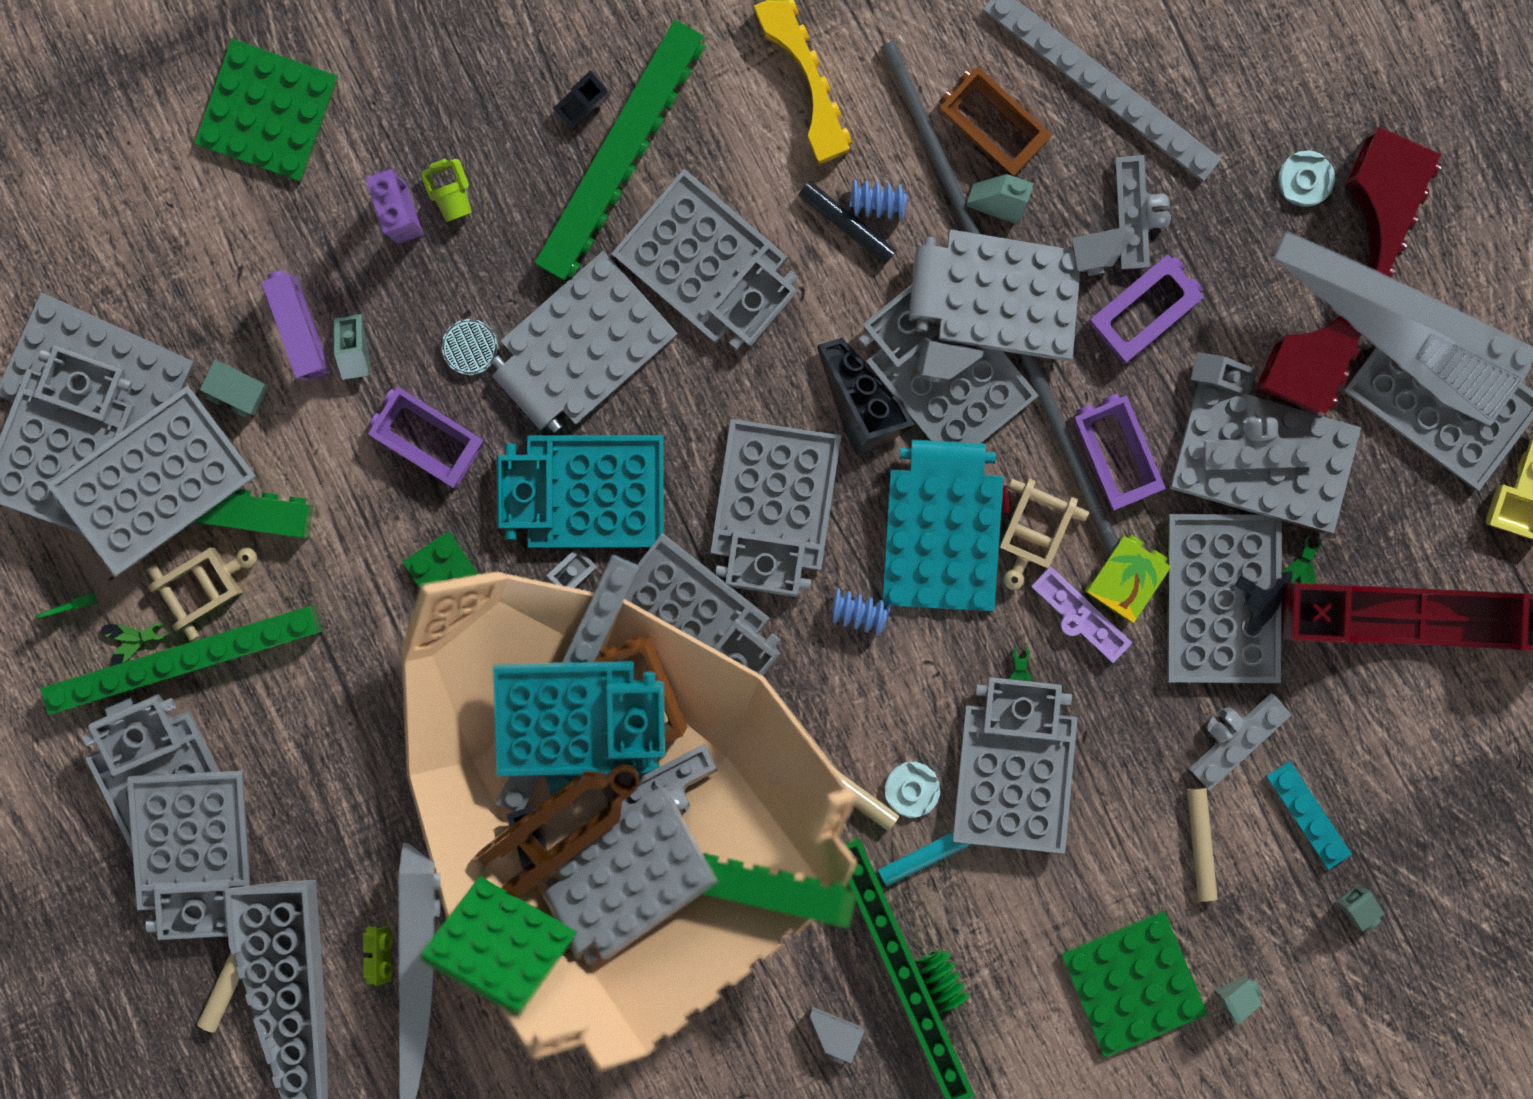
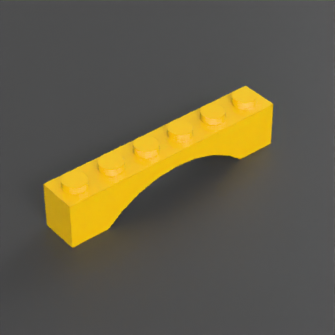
M766 0L754 5L755 14L765 37L785 49L799 64L807 79L813 105L808 142L818 165L849 153V144H852V139L847 128L842 129L838 119L842 116L837 103H831L827 93L831 92L826 77L820 78L816 68L820 66L815 50L809 51L806 41L810 39L804 24L799 26L795 15H798L799 12L795 1Z

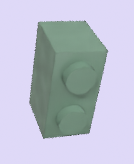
M214 360L200 390L207 393L205 399L220 406L222 401L232 405L230 411L246 418L248 413L256 416L270 385L220 361Z

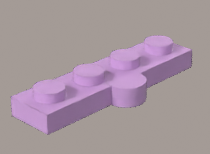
M1051 566L1031 585L1042 598L1063 616L1060 622L1063 633L1070 636L1081 633L1112 663L1132 644L1121 631Z

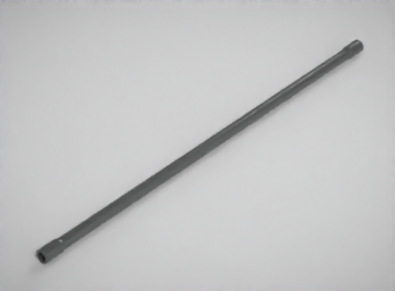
M895 40L881 46L880 49L889 69L894 74L963 231L980 234L969 207H966L965 198L908 74L905 61ZM1019 354L1097 527L1108 557H1110L1120 542L1118 536L1108 520L1036 357Z

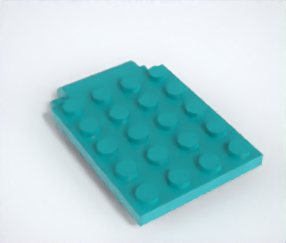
M664 435L527 436V455H516V444H505V455H496L497 528H505V539H516V528H527V548L652 547L662 533L664 534Z
M912 440L911 448H900L899 459H910V471L890 470L882 601L884 605L888 606L891 603V606L994 611L1004 476L984 475L985 463L995 464L996 453L985 452L984 443Z
M634 661L493 664L497 776L581 774L585 770L608 774L614 768L624 764L631 765L636 769V758H645L646 767H656L657 757L665 756L664 683L655 681L654 672H645L644 680H634Z

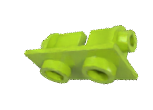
M391 926L378 929L377 927H366V932L363 933V952L373 954V958H364L363 978L366 979V984L378 986L391 982L393 965L391 963V947L393 944Z

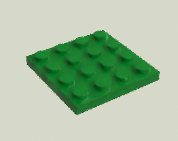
M231 39L194 144L302 182L339 77Z
M479 876L423 950L420 960L520 1017L572 943L577 931L523 900L510 896L504 889Z
M1164 910L1061 952L1063 961L1105 1058L1208 1015Z

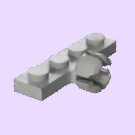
M1144 155L1116 157L1119 228L1132 227L1135 232L1121 253L1122 270L1150 268L1149 232L1153 228L1167 227L1171 220V214L1168 211L1154 212V210L1170 209V201L1165 194L1147 193Z
M1251 416L1244 420V434L1240 439L1204 440L1203 468L1205 470L1318 467V438H1280L1278 435V421L1270 416H1261L1260 418Z
M1272 693L1245 717H1240L1234 709L1227 707L1217 711V714L1224 720L1223 724L1221 722L1218 723L1213 716L1210 718L1208 731L1215 738L1216 743L1189 768L1209 791L1291 716V713Z
M703 744L639 777L637 790L622 801L621 814L660 786L666 787L681 815L687 812L690 803L685 794V789L718 771L707 746Z

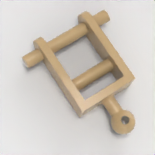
M1030 478L1026 484L1011 479L1008 489L1021 494L999 544L1000 549L1017 556L1013 569L1006 572L1003 579L1005 586L1010 590H1018L1024 584L1023 572L1028 562L1031 561L1049 569L1071 517L1085 522L1089 511L1076 506L1078 499L1071 496L1069 501L1066 502L1033 488L1035 480ZM1029 498L1063 512L1052 538L1018 524ZM1013 534L1047 548L1044 558L1009 544ZM1012 577H1016L1017 580L1015 583H1012Z
M209 548L164 576L155 564L146 570L153 580V583L148 588L151 593L159 590L177 620L172 625L175 632L183 630L188 640L193 641L199 637V634L192 623L242 594L232 573L242 567H253L257 562V555L253 549L243 548L238 552L237 558L225 564L216 548ZM208 560H210L228 590L222 595L219 594L202 566ZM192 570L211 602L187 616L168 584Z

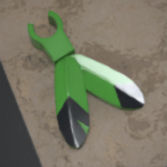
M155 623L150 628L141 631L120 624L102 626L101 632L105 636L125 641L113 653L111 664L117 665L128 661L145 641L152 639L160 640L167 637V634L157 636L155 633V628L163 626L164 623Z

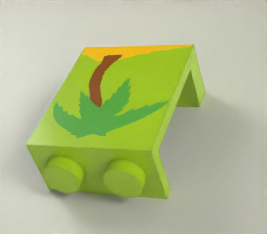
M1130 534L1128 538L1120 536L1119 544L1095 580L1089 583L1084 592L1129 622L1134 623L1171 566L1166 564L1168 558L1156 550H1153L1152 553L1142 548L1144 542Z

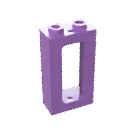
M393 169L365 178L383 232L397 244L424 235L407 183Z
M1167 254L1087 321L1123 364L1128 362L1204 298L1200 293L1203 291L1200 284L1194 278L1189 280L1183 272L1185 267L1175 256L1171 258ZM1163 276H1171L1183 290V297L1131 341L1124 342L1111 327V320Z
M283 270L267 275L268 280L261 283L295 377L308 381L330 373L329 363L298 278L288 272L284 273Z
M397 387L395 391L391 389L383 400V404L386 406L381 414L376 413L369 422L368 427L371 430L368 435L449 486L457 489L486 441L402 388ZM401 409H409L466 445L452 469L391 431V425Z
M1118 393L1102 399L1104 405L1094 409L1092 404L1076 410L1078 416L1072 418L1110 511L1166 489L1126 395L1120 398ZM1110 414L1117 417L1143 479V484L1140 487L1126 493H1120L1117 490L1091 428V424L1094 421Z

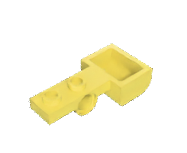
M1532 433L1527 451L1523 453L1518 464V478L1515 487L1512 488L1506 485H1498L1496 487L1486 517V525L1533 540Z

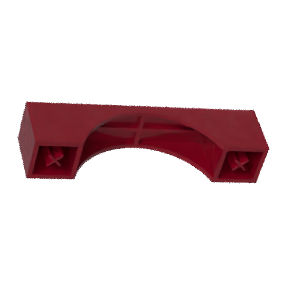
M1382 127L1376 128L1366 136L1345 187L1358 203L1367 225L1369 236V260L1367 267L1392 278L1396 267L1392 266L1396 256L1400 257L1407 245V241L1404 240L1408 230L1412 231L1419 217V215L1415 214L1419 204L1423 205L1430 193V189L1427 188L1431 178H1436L1442 163L1438 162L1441 156L1440 153ZM1338 316L1334 321L1317 331L1285 335L1276 339L1254 390L1315 416L1325 415L1328 411L1332 412L1338 401V396L1335 395L1339 385L1343 386L1350 373L1347 370V366L1351 359H1356L1361 349V344H1358L1362 334L1353 328L1351 323L1343 316Z
M1285 582L1281 606V638L1298 641L1416 644L1533 651V594Z

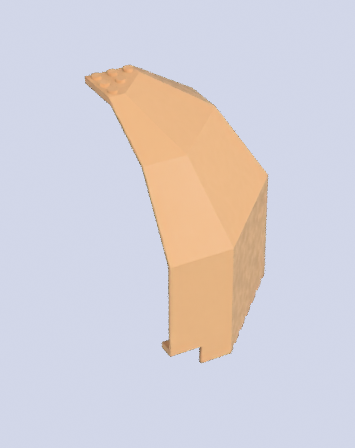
M499 572L421 586L402 646L407 778L429 857L435 863V873H440L439 893L446 918L451 915L479 876L502 888L508 880L523 870L517 847L504 857L500 858L499 856L485 866L484 870L473 859L483 847L510 828L506 814L513 812L496 804L497 797L507 776H497L493 664L561 663L594 595L593 592ZM624 599L601 649L609 645H614L615 648L625 645V641L636 636H640L641 639L650 636L688 726L683 737L665 742V756L657 757L660 767L705 744L718 769L717 772L693 783L685 789L690 807L681 816L702 854L707 853L719 856L718 862L726 864L728 858L745 862L744 868L752 869L753 864L770 868V874L778 875L779 870L795 873V879L801 881L804 880V876L821 879L820 885L829 887L830 882L846 885L857 862L838 836L857 796L762 675ZM640 654L618 660V662L634 661V680H644V673L648 672ZM665 713V723H666V722L668 721V718H667V715H666V713ZM649 772L640 774L639 777H641V776H643V775H645V774H647V773H649ZM540 775L525 808L532 806L536 808L551 797L545 778L546 775ZM594 789L583 793L573 801L572 806L569 808L568 806L564 807L551 817V821L548 824H542L548 850L607 807L608 801L601 790ZM556 870L519 897V899L552 918L554 917L543 894L549 889L546 885L549 879L556 878L558 882L561 880ZM700 894L609 959H603L598 949H596L594 952L598 960L588 964L585 958L575 959L570 947H568L520 1017L500 1006L499 1008L532 1059L582 1045L598 1070L601 1071L650 1054L656 1049L654 1043L665 1034L670 1038L688 1023L686 1019L688 1015L697 1008L702 1012L720 997L717 993L728 983L734 986L752 971L749 967L760 957L766 960L784 945L781 942L783 938L792 931L798 934L814 920Z

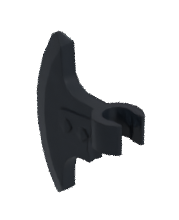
M1242 576L1235 583L1236 587L1248 594L1244 603L1251 612V618L1245 627L1248 633L1257 631L1264 626L1279 608L1285 589L1284 578H1277L1268 589H1262Z

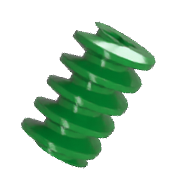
M942 949L927 953L916 960L917 964H926L920 970L921 974L930 973L931 975L925 980V983L935 984L929 991L930 994L940 995L934 1001V1004H944V1007L939 1012H945L958 1007L969 998L968 992H960L965 985L962 981H956L960 977L959 971H951L956 965L954 961H947L951 956L950 951H942Z

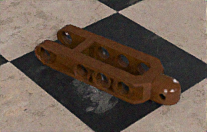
M627 764L614 768L608 774L585 770L483 847L474 856V861L484 870L485 866L499 856L500 858L504 857L520 845L533 862L502 886V889L507 891V894L519 898L620 822L622 801L633 794L639 785L637 770ZM588 789L591 791L593 789L601 790L608 799L607 807L546 851L532 834V831L543 823L548 824L552 816L564 807L568 806L569 808L572 806L573 801Z

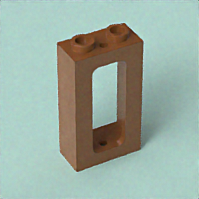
M979 66L973 72L968 69L958 80L961 85L954 92L949 89L939 100L942 105L938 112L1001 171L1015 177L1051 138L1052 134ZM972 91H978L1029 139L1030 143L1015 159L1009 158L959 111V105Z
M636 636L625 641V645L616 648L614 645H609L600 649L594 662H618L619 659L635 654L642 656L648 672L655 673V681L664 683V710L668 721L665 723V742L683 737L688 726L650 636L643 639L640 636Z

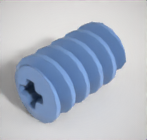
M854 179L851 186L849 209L853 207L855 216H858L861 209L864 208L866 217H869L874 209L877 218H881L883 212L886 211L890 220L895 212H898L899 220L903 221L908 189L906 193H903L902 185L898 184L895 191L892 192L890 183H887L883 191H881L879 182H875L873 188L870 189L868 181H864L861 188H859L857 180Z
M837 588L830 614H832V621L835 624L842 617L843 626L847 627L850 621L853 620L854 629L858 630L863 623L865 632L868 633L874 626L876 635L879 636L885 628L891 603L886 610L882 600H879L874 607L873 598L868 597L865 603H862L861 594H858L852 600L850 591H847L841 597L840 588Z

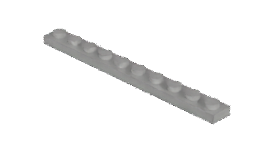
M990 0L983 9L985 14L1203 182L1221 160L1214 152L1018 0Z
M612 554L561 663L595 661L638 571L637 565ZM540 775L507 776L497 797L496 804L513 812L524 809Z

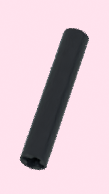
M809 180L799 192L798 196L884 265L888 263L897 251L896 248Z

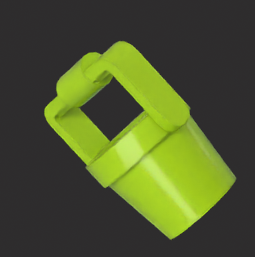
M442 159L430 164L429 169L422 171L421 177L428 196L437 203L446 222L472 213L466 191L469 184L461 162L458 159L450 161ZM452 166L457 182L436 189L431 174L446 171Z

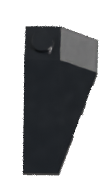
M843 338L817 346L844 432L856 455L881 448L913 428L914 423L903 401L895 395L893 396L883 386L882 380L878 376L875 377L865 367V361Z

